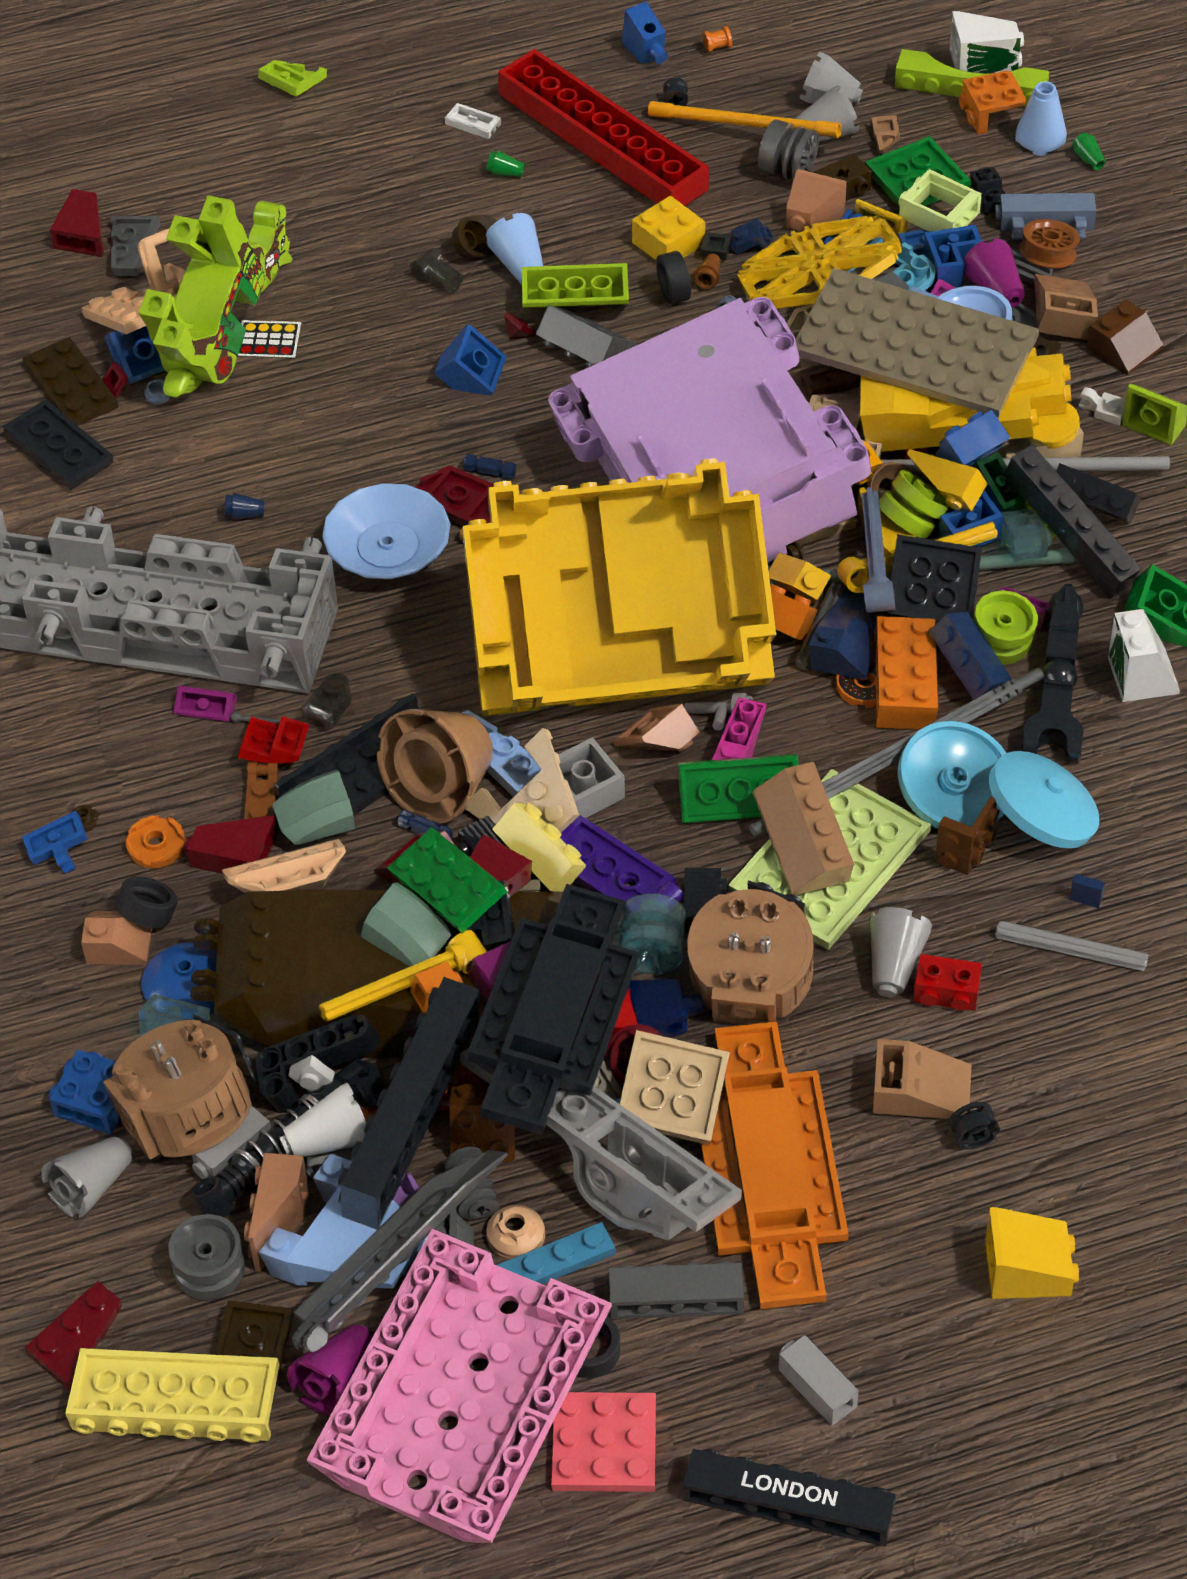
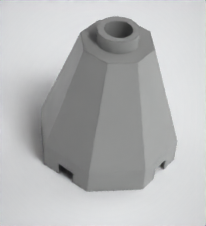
M819 52L817 56L821 60L820 62L814 60L803 85V90H806V96L801 94L799 99L813 104L830 89L839 85L841 86L839 93L845 92L852 105L853 103L858 104L864 91L860 89L861 83L829 55Z

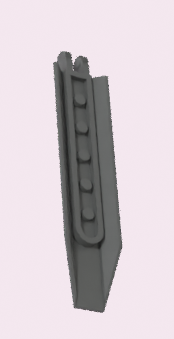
M488 1150L428 1179L293 1312L304 1322L298 1328V1331H295L293 1338H291L293 1339V1346L310 1352L320 1350V1347L327 1343L328 1333L340 1328L345 1321L344 1318L353 1309L363 1305L367 1300V1295L376 1286L385 1283L390 1277V1272L398 1264L405 1262L411 1257L412 1251L429 1235L431 1229H435L508 1156L507 1152Z

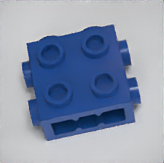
M77 1049L72 1060L69 1059L66 1062L63 1076L58 1085L55 1084L49 1093V1102L54 1117L112 1134L116 1125L121 1124V1120L103 1082L113 1076L112 1069L116 1061L104 1058L96 1052L88 1053Z

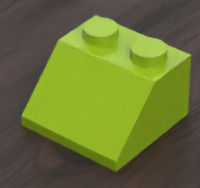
M1130 383L1127 387L1122 425L1172 445L1186 426L1187 405Z

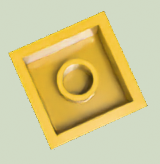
M672 196L665 198L632 219V243L654 260H656L658 255L673 251L680 252L683 258L702 247L705 237V221Z

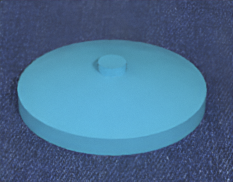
M943 721L930 724L919 730L909 740L901 753L898 763V782L903 797L917 816L931 823V826L937 829L944 816L972 827L989 798L993 796L989 786L990 771L1006 752L992 736L973 725L957 721ZM997 804L996 808L1000 810L997 821H999V819L1004 815V813Z
M1014 751L1001 756L991 769L989 786L996 803L1016 826L1030 836L1052 846L1077 848L1086 844L1097 831L1099 813L1092 796L1075 776L1059 764L1038 754Z

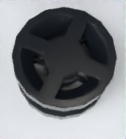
M681 78L668 79L663 85L664 102L686 106L688 103V85L686 81Z

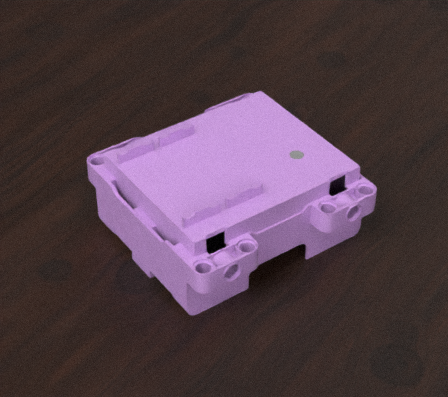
M758 297L746 303L741 298H738L570 376L572 383L553 391L548 399L554 420L575 457L581 462L598 459L610 481L626 479V483L638 482V478L643 476H655V480L667 479L666 475L671 473H688L691 476L695 465H700L701 460L715 458L718 463L725 462L729 497H733L734 492L750 490L751 494H759L767 563L776 559L779 552L787 554L786 545L822 528H831L856 516L857 511L851 485L865 479L871 472L867 448L842 409L835 405H829L813 411L787 370L795 367L800 359L796 340L784 318L779 314L772 301L766 297Z

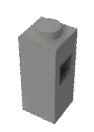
M251 1105L247 1117L233 1134L212 1148L192 1154L193 1170L201 1179L216 1176L217 1173L228 1166L231 1162V1157L238 1149L250 1153L248 1142L257 1141L262 1136L261 1130L269 1131L271 1129L270 1121Z
M806 1335L796 1342L794 1340L788 1342L781 1349L779 1354V1371L831 1426L857 1408L859 1390Z

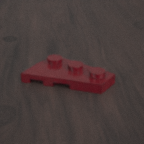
M97 1281L25 1346L27 1354L71 1391L80 1348L95 1349L100 1339H104L122 1308L121 1300Z

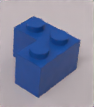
M976 225L925 232L923 255L934 264L936 270L934 286L938 279H942L955 288L962 287L963 268L965 266L963 263L964 257L972 247L982 242Z
M992 410L985 414L980 411L967 420L968 424L962 428L957 425L944 434L945 438L939 442L940 447L935 454L939 458L972 467L975 462L1005 446L1010 436Z
M983 491L972 511L962 508L955 510L950 507L949 513L940 516L938 539L994 522L995 528L998 531L997 538L973 546L980 547L1001 539L1003 515L987 493Z

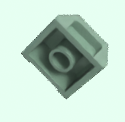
M338 770L324 773L297 785L272 804L281 832L296 845L355 829L350 800Z
M392 883L387 892L372 907L364 922L361 933L363 939L408 966H413L434 957L451 936L450 930L444 921L425 902L399 883Z

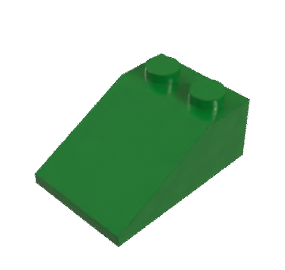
M1151 564L1134 579L1123 612L1143 609L1161 641L1187 647V584Z

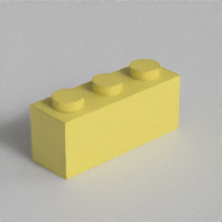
M514 803L492 830L510 849L532 860L531 871L550 891L563 892L566 884L571 885L586 867V864L580 859V852L572 845H566L560 838V831L553 825L546 824L541 818V811L533 804Z

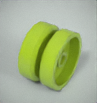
M901 470L892 481L895 491L887 490L879 499L880 509L887 517L916 537L926 539L935 528L932 518L940 519V516L946 514L950 507L930 484L908 471Z
M1001 590L990 592L980 599L975 608L973 621L1002 665H1007L1020 661L1030 650L1032 638L1037 627L1038 615L1034 605L1026 597L1016 592Z

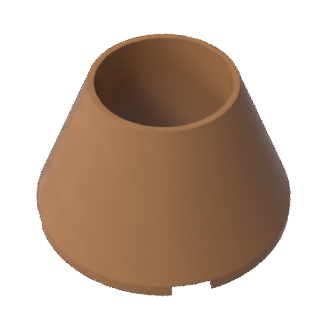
M421 709L403 710L385 722L378 736L381 738L380 751L377 752L378 767L383 782L391 796L404 810L414 812L439 824L453 820L466 809L493 758V746L487 730L476 718L465 713Z

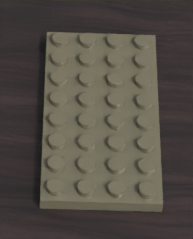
M833 268L796 338L799 357L979 412L982 411V413L992 410L996 417H999L1039 336V329Z

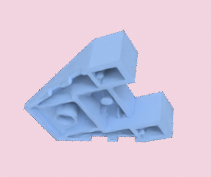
M330 1154L313 1177L324 1202L327 1203L303 1236L277 1227L261 1248L259 1254L271 1276L295 1285L307 1286L308 1282L324 1283L377 1231L374 1228L342 1217L341 1203H338L341 1187H338L337 1184L344 1168L349 1169L352 1163L351 1160ZM394 1200L381 1226L400 1208ZM426 1238L412 1251L413 1253L408 1260L398 1264L390 1272V1277L385 1283L375 1288H394L422 1248Z

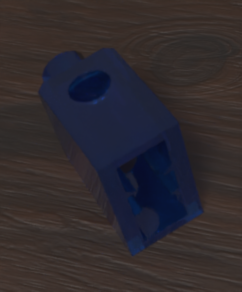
M676 979L631 980L629 989L637 1023L654 1028L663 1037L672 1038L688 1031L687 1014L703 1012L701 994L683 996L680 982Z

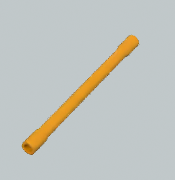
M650 101L648 106V115L653 117L681 118L766 129L774 119L793 124L794 131L798 127H804L806 131L808 129L818 132L819 136L839 138L842 131V125L839 122L792 119L680 106Z

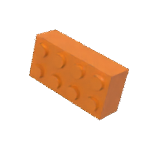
M877 616L874 635L876 728L919 730L936 721L938 712L936 642L928 632L935 626V619Z

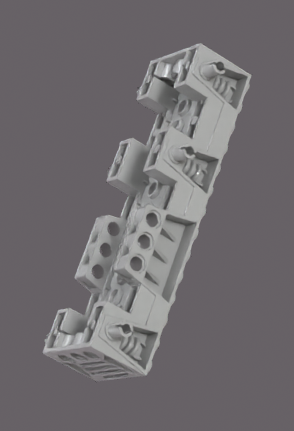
M88 507L82 521L56 517L48 538L8 533L3 512L0 509V648L310 693L338 611L332 558L329 555L319 554L322 544L318 539L313 538L312 544L309 546L311 537L306 538L301 551L275 548L268 570L243 566L235 546L232 544L154 534L147 552L115 548L111 525L100 523L104 514L97 507L94 508L92 515L93 507Z

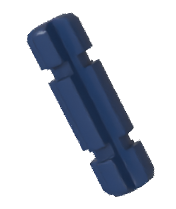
M466 454L464 458L463 468L469 471L478 469L477 472L498 477L502 474L503 478L513 479L517 471L516 464L505 461V464H503L502 460L480 456L479 459L477 455Z
M402 810L398 815L397 824L405 829H410L411 827V831L415 833H426L432 827L436 831L445 830L450 839L453 837L452 828L444 825L439 827V823L423 816L416 815L415 817V813L408 810Z

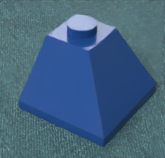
M467 324L441 354L434 374L453 390L490 396L494 393L507 356L473 326Z
M147 326L128 334L115 331L104 336L114 362H117L128 376L129 384L165 370L162 366L159 352L150 339Z

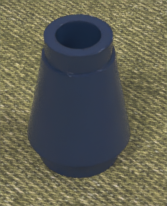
M234 492L233 495H226L224 517H231V520L264 516V500Z

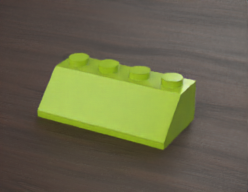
M627 263L522 267L523 308H547L548 305L555 307L629 305Z

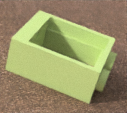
M929 169L922 177H918L915 180L914 185L908 191H904L898 201L900 206L899 216L929 232L968 226L980 213L982 193ZM931 195L955 206V208L945 216L921 205V203Z

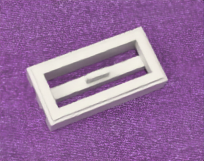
M457 103L445 117V124L489 139L491 132L494 133L496 127L501 125V117Z

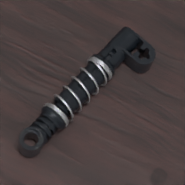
M357 1058L353 1059L334 1075L331 1083L322 1085L315 1092L304 1094L299 1098L300 1105L294 1110L287 1109V1115L282 1120L274 1119L275 1126L269 1131L261 1130L262 1136L257 1141L248 1142L250 1153L238 1149L231 1157V1162L228 1166L223 1168L216 1176L207 1177L196 1183L192 1187L190 1195L201 1214L227 1216L234 1207L233 1202L235 1199H238L247 1189L258 1187L255 1184V1173L257 1165L262 1166L264 1153L287 1155L280 1141V1137L285 1135L283 1128L341 1085L349 1084L354 1093L352 1096L360 1107L369 1109L377 1107L381 1091L383 1089L388 1090L389 1088L377 1065Z

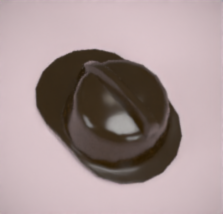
M488 215L462 218L452 232V240L448 243L449 247H454L461 256L468 258L494 255L487 245L486 233L497 221Z

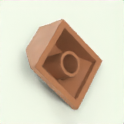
M797 169L786 207V228L802 232L804 231V226H809L812 229L811 224L840 220L845 214L847 181Z
M675 704L651 708L614 739L612 743L615 747L656 751L678 750V752H681L693 744L692 739L700 732L683 705Z
M93 911L85 918L81 941L86 964L147 965L153 928L137 925L123 917L119 911Z

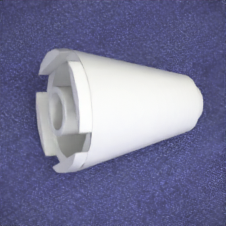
M348 1083L338 1087L283 1128L285 1135L280 1137V1141L287 1155L293 1153L294 1155L307 1157L355 1146L357 1141L362 1142L365 1136L366 1120L359 1104L352 1096L354 1093Z

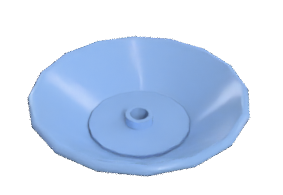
M381 483L358 489L339 500L325 519L322 538L328 555L344 570L364 578L395 579L415 574L433 563L448 544L451 524L444 506L428 492L407 484Z

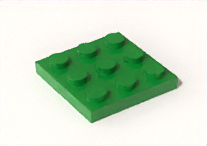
M931 136L865 161V165L872 170L871 177L899 208L898 201L904 191H908L914 185L915 180L918 177H922L929 169L964 186L971 187V180ZM929 195L921 205L927 206L940 201V199Z

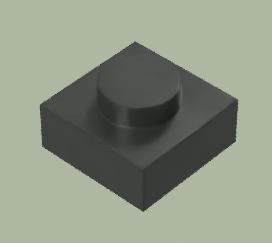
M706 232L701 247V257L706 258L709 254H716L720 260H727L731 246V235Z

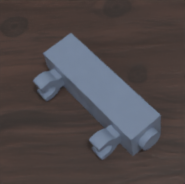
M1094 193L1001 194L1000 205H995V220H1000L1001 231H1012V240H1023L1025 225L1038 219H1052L1064 222L1076 229L1080 239H1086L1085 230H1094L1096 203Z

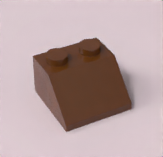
M1125 299L1090 325L1087 349L1126 375H1129L1162 350L1163 343L1147 313Z

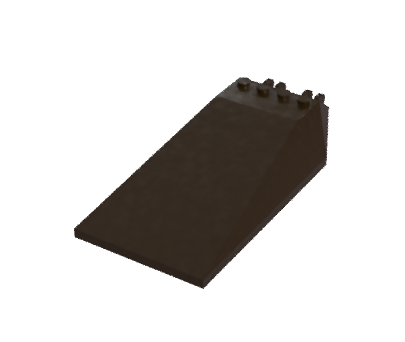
M387 890L246 892L220 907L219 922L212 918L196 920V924H194V930L197 934L201 935L195 936L193 946L203 951L217 950L216 972L210 969L193 971L191 981L198 986L192 987L190 997L193 1001H214V1012L217 1018L264 1048L351 1015L361 1014L370 1021L381 1038L379 1046L373 1052L357 1059L404 1057L403 1049L409 1037L414 1038L417 1032L415 1028L418 1017L423 1012L410 993L411 987H408L328 1022L321 1017L320 1004L410 967L361 937L363 925L368 914ZM517 891L510 897L515 930L520 917L545 925L550 924L563 892ZM435 912L444 921L451 933L450 938L435 955L437 956L445 952V948L451 939L460 932ZM482 934L477 935L478 939L483 945ZM484 946V948L486 949L487 952L490 951V950H493V949H495V948H497V947H499V946H496V947H492V948H486V947ZM462 970L458 972L463 984L477 988L468 977L469 974L463 973ZM480 991L479 1021L487 1004ZM473 1034V1036H472V1038H471V1040H470V1042H469V1044H468V1046H467L466 1049H468V1048L470 1047V1044H471V1042H472V1039H473V1037H474V1034Z

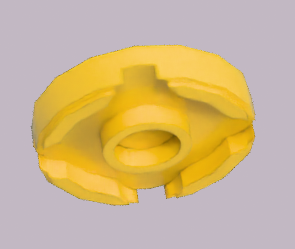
M1066 403L1067 413L1038 416L1039 425L1034 426V437H1029L1028 439L1034 445L1039 447L1041 445L1048 446V449L1066 446L1075 439L1080 428V418L1077 410L1069 403Z

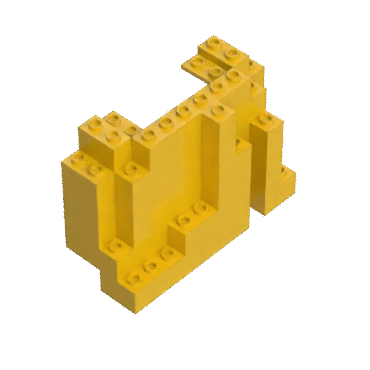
M715 458L701 460L700 465H695L691 476L688 473H671L666 475L667 479L655 480V476H643L638 478V482L626 483V479H615L609 481V485L597 486V482H587L580 484V488L568 489L567 485L551 487V491L542 492L538 488L522 490L520 495L518 484L512 485L511 481L496 482L494 487H489L488 504L491 523H486L485 519L471 520L467 526H463V544L475 639L474 645L482 717L537 711L543 706L568 704V707L770 684L775 678L771 641L776 636L759 494H751L750 490L734 492V496L729 497L725 462L718 463Z

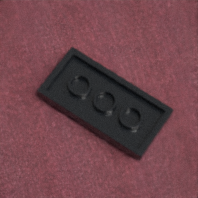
M46 399L3 426L4 434L70 490L114 462L113 455Z

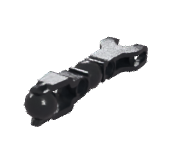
M1065 583L1059 592L1052 595L1047 606L1051 620L1046 662L1042 669L1044 678L1041 679L1043 685L1041 710L1025 721L1022 751L1037 754L1038 748L1044 744H1055L1064 750L1066 763L1079 764L1084 728L1072 716L1071 702L1073 688L1078 679L1075 660L1079 620L1083 615L1084 605L1082 598L1076 593L1073 585Z

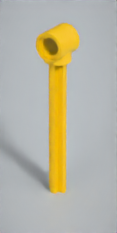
M989 522L937 539L936 541L973 546L997 538L998 531L995 528L994 522ZM894 553L884 556L886 573L892 571ZM847 557L840 562L837 568L839 579L852 592H864L863 584H866L869 579L867 558L860 560L856 557ZM859 571L858 575L851 579L852 574Z
M472 930L459 933L451 939L444 953L320 1004L321 1017L328 1022L411 987L416 973L448 962L454 971L459 972L462 970L463 973L469 974L473 958L487 951Z

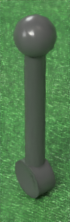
M233 712L230 716L231 721L234 723L240 721L249 722L251 716H244L239 712ZM255 717V718H259V719H262V720H265V721H268V722H272V723H275V724H278V725H279L280 720H281V718H280V719H271V718Z

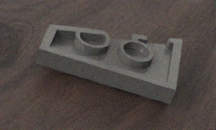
M111 216V238L113 241L111 269L114 276H138L143 266L138 251V243L143 238L158 232L161 225L159 217Z

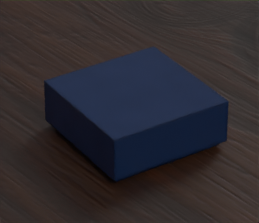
M1075 874L1072 881L1070 900L1099 909L1103 898L1105 882Z

